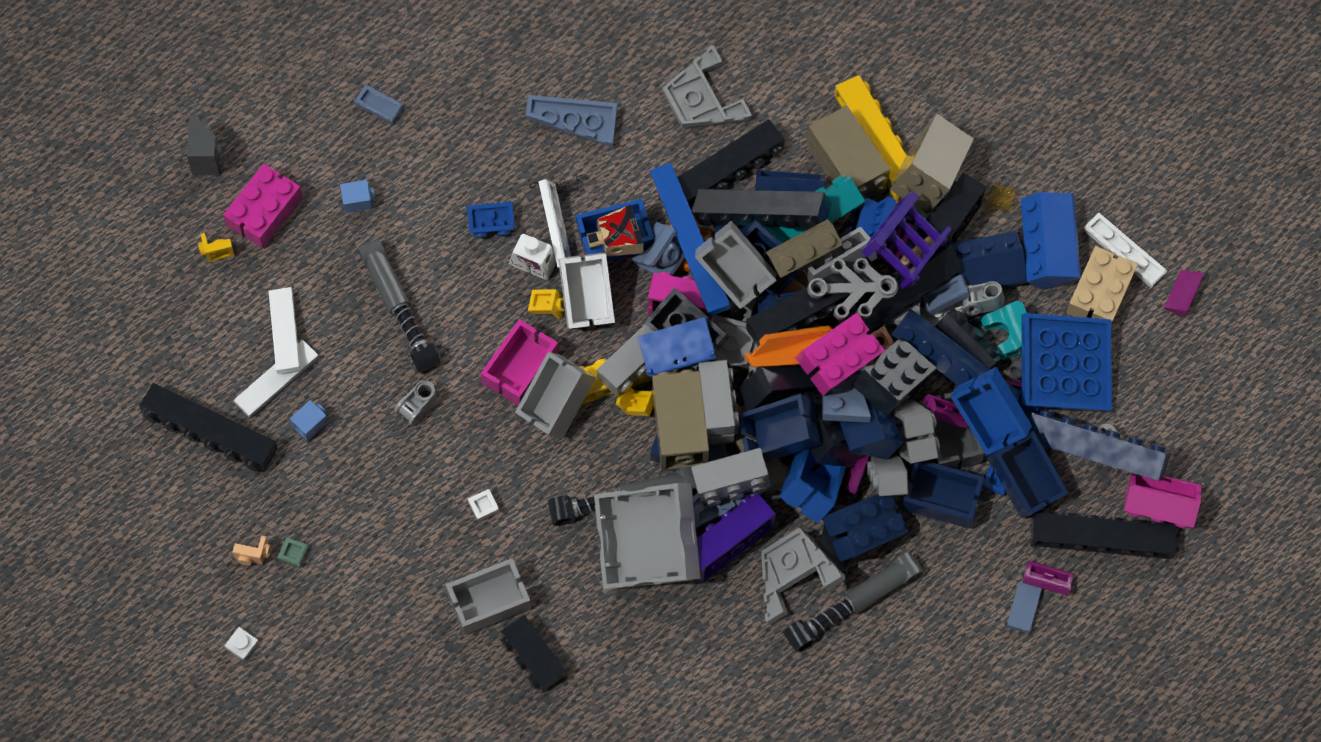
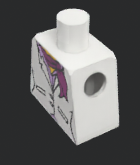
M525 234L520 236L509 261V265L547 281L557 264L551 245Z

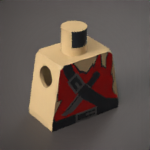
M632 205L600 217L598 219V232L587 234L590 248L603 245L606 256L643 253V241Z

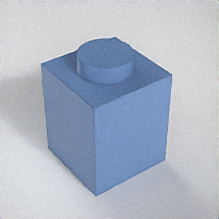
M367 180L340 184L345 213L372 209L371 201H375L373 187H368Z
M310 400L290 418L292 427L305 440L309 441L328 424L327 412L320 404L315 405Z

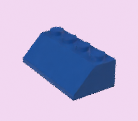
M1039 192L1021 198L1027 282L1041 290L1081 279L1074 194Z

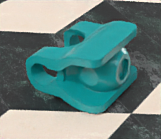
M1015 301L1001 309L990 312L981 319L985 330L1003 329L1009 333L1008 339L997 346L1000 351L999 354L1003 357L1001 361L1022 355L1021 315L1027 312L1020 301Z

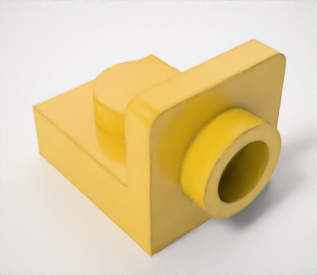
M205 233L201 234L202 242H198L201 256L206 255L208 262L235 256L230 239H218L208 244Z
M556 289L532 290L528 311L531 314H552L557 319H562L565 311L563 295Z

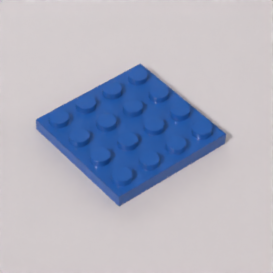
M1022 314V407L1098 412L1112 411L1111 319Z

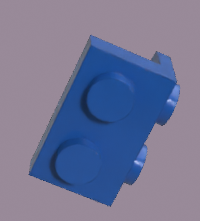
M887 197L877 203L866 198L861 208L856 229L861 227L871 238L894 209L896 200Z
M512 202L467 205L469 233H474V237L488 236L489 231H497V235L511 234L510 230L515 229Z

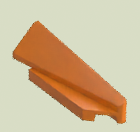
M828 325L766 334L759 340L760 345L752 353L745 354V359L752 367L799 364L795 357L832 329Z

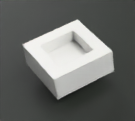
M489 489L468 498V503L478 522L499 512V508Z
M238 627L224 646L227 650L245 661L259 641Z

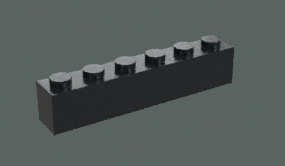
M770 119L677 177L690 210L694 206L698 189L725 190L733 180H741L750 169H758L765 163L766 159L771 156L776 157L782 153L785 138Z
M698 189L692 214L698 223L704 226H725L732 221L735 225L745 227L754 220H757L762 226L767 228L786 227L792 229L795 227H806L810 229L828 219L832 204L825 192Z
M944 244L940 249L937 248L919 272L920 279L912 287L907 285L902 290L898 289L892 298H882L872 309L871 315L866 319H862L869 328V331L882 326L887 319L900 314L902 309L918 302L920 297L936 290L938 285L944 281L951 280L956 273L962 270L953 246ZM909 262L905 266L910 270L913 264ZM898 271L890 275L897 281L898 285L904 279ZM887 284L882 285L883 290H890ZM873 294L861 297L849 310V314L845 319H837L839 325L856 314L858 307L863 303H867ZM841 308L838 313L845 315V310ZM861 308L862 314H868V309Z
M866 256L862 257L868 261L869 265L876 272H878L869 258H867ZM855 262L847 265L865 283L873 282L865 273H857L854 270ZM858 262V263H857V266H858L860 269H864V268H865L864 263H862V262ZM832 273L823 278L827 284L850 283L841 274ZM814 286L813 291L820 293V288ZM806 287L746 319V330L758 347L760 345L759 340L766 334L801 330L807 326L813 327L820 319L826 316H833L836 306L842 304L852 293L824 294L823 297L815 299L808 294ZM875 292L864 293V294L862 295V297L865 296V295H867V294H868V295H872V294H874Z
M152 383L139 405L142 416L146 420L153 423L159 421L163 423V427L171 432L177 430L184 433L183 436L192 442L198 440L204 443V447L210 451L216 452V450H219L231 461L236 462L238 459L244 462L248 469L255 472L258 469L265 472L278 449L276 441L155 383Z
M1047 510L1035 512L1031 520L1030 546L1171 560L1175 554L1176 526L1170 525L1168 522H1156V524L1146 523L1145 520L1141 519L1123 521L1119 517L1100 519L1096 515H1086L1085 517L1075 516L1073 513L1058 515L1052 514V512Z

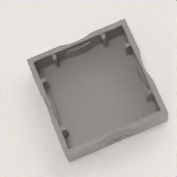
M675 483L647 487L636 491L623 490L594 494L597 528L601 540L600 561L603 589H620L701 579L691 483Z

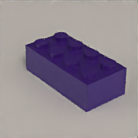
M758 493L752 497L750 495L745 497L740 502L738 508L734 511L730 509L725 512L721 517V521L715 525L713 523L708 525L702 531L703 534L697 538L701 578L697 580L699 584H702L774 529L775 513Z

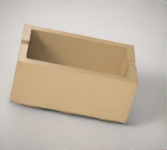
M1095 246L1069 303L1066 314L1087 318L1089 310H1093L1092 318L1111 319L1112 325L1138 263L1121 256L1115 259L1113 258L1114 253Z

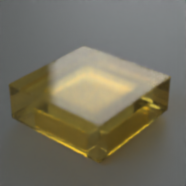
M994 183L987 205L1009 212L1016 189Z

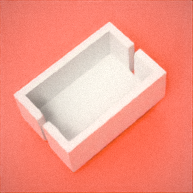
M604 252L583 255L584 260H581L580 256L558 258L566 322L569 329L590 326L589 319H592L593 325L615 323L607 258Z

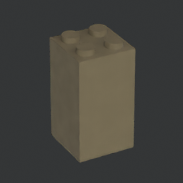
M848 106L808 126L806 146L831 183L841 175H844V177L849 175L864 200L873 195L875 197L880 196L886 191L890 168Z
M936 114L914 139L890 190L901 198H904L913 190L919 196L914 205L928 215L950 190L974 138Z
M683 370L675 374L660 372L652 376V394L661 471L678 470L684 467L708 463L709 448L700 372Z

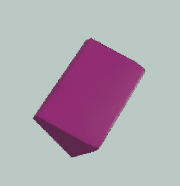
M1180 270L1164 309L1185 318L1204 274Z

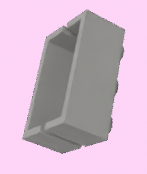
M732 221L715 233V240L710 237L695 249V258L740 309L756 297L755 284H757L758 292L761 293L776 281V272Z
M548 351L515 413L530 423H534L533 425L548 435L563 438L596 377L581 367H577L578 365L564 356Z
M727 360L699 363L698 371L700 372L708 445L734 443V434H738L739 420L738 412L735 410L736 395L732 384V368H728Z
M906 400L893 412L896 424L904 423V426L898 427L903 444L895 452L909 463L938 458L937 450L940 449L937 436H933L934 427H936L934 414H931L929 410L914 400Z
M761 448L691 467L702 505L715 506L720 504L721 500L730 498V500L740 499L745 493H762L767 490V487H771Z
M513 558L446 584L447 594L464 635L531 609L529 596L521 581Z

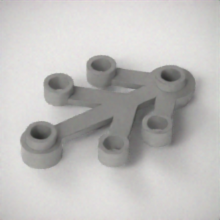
M837 258L831 263V271L835 274H841L850 283L827 284L823 279L815 278L809 283L807 291L815 299L823 297L824 294L852 293L842 304L837 305L834 309V316L840 320L847 317L849 310L864 293L875 292L867 303L861 304L857 309L860 318L866 319L871 315L872 309L882 298L889 299L895 296L898 291L897 281L889 275L881 276L869 265L865 258H858L854 263V270L857 273H865L873 281L865 283L846 266L844 260ZM858 262L864 263L865 268H864V269H860V268L857 266V263H858ZM835 263H840L841 266H842V269H840V270L836 269V268L834 267V264H835ZM887 284L890 290H883L882 285ZM813 287H819L820 293H815ZM861 308H867L868 314H862ZM838 309H844L845 315H840Z

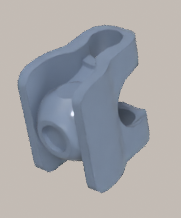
M656 222L651 229L652 233L655 234L653 244L643 253L635 254L632 261L649 273L666 272L673 276L685 257L675 235L676 230L672 226Z

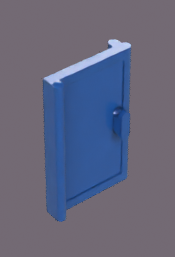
M703 317L638 336L647 375L652 377L660 372H669L717 358L707 324L708 319Z

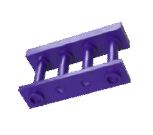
M913 190L897 203L861 250L867 258L874 252L876 254L880 253L904 277L898 285L899 290H902L907 285L912 287L920 279L919 272L937 248L940 249L948 241L946 236L951 231V228L948 226L939 233L915 210L916 206L914 203L919 196ZM904 216H909L933 239L930 244L905 222L906 218ZM895 228H899L923 252L920 257L896 235L897 231ZM885 241H890L913 264L910 270L886 247Z

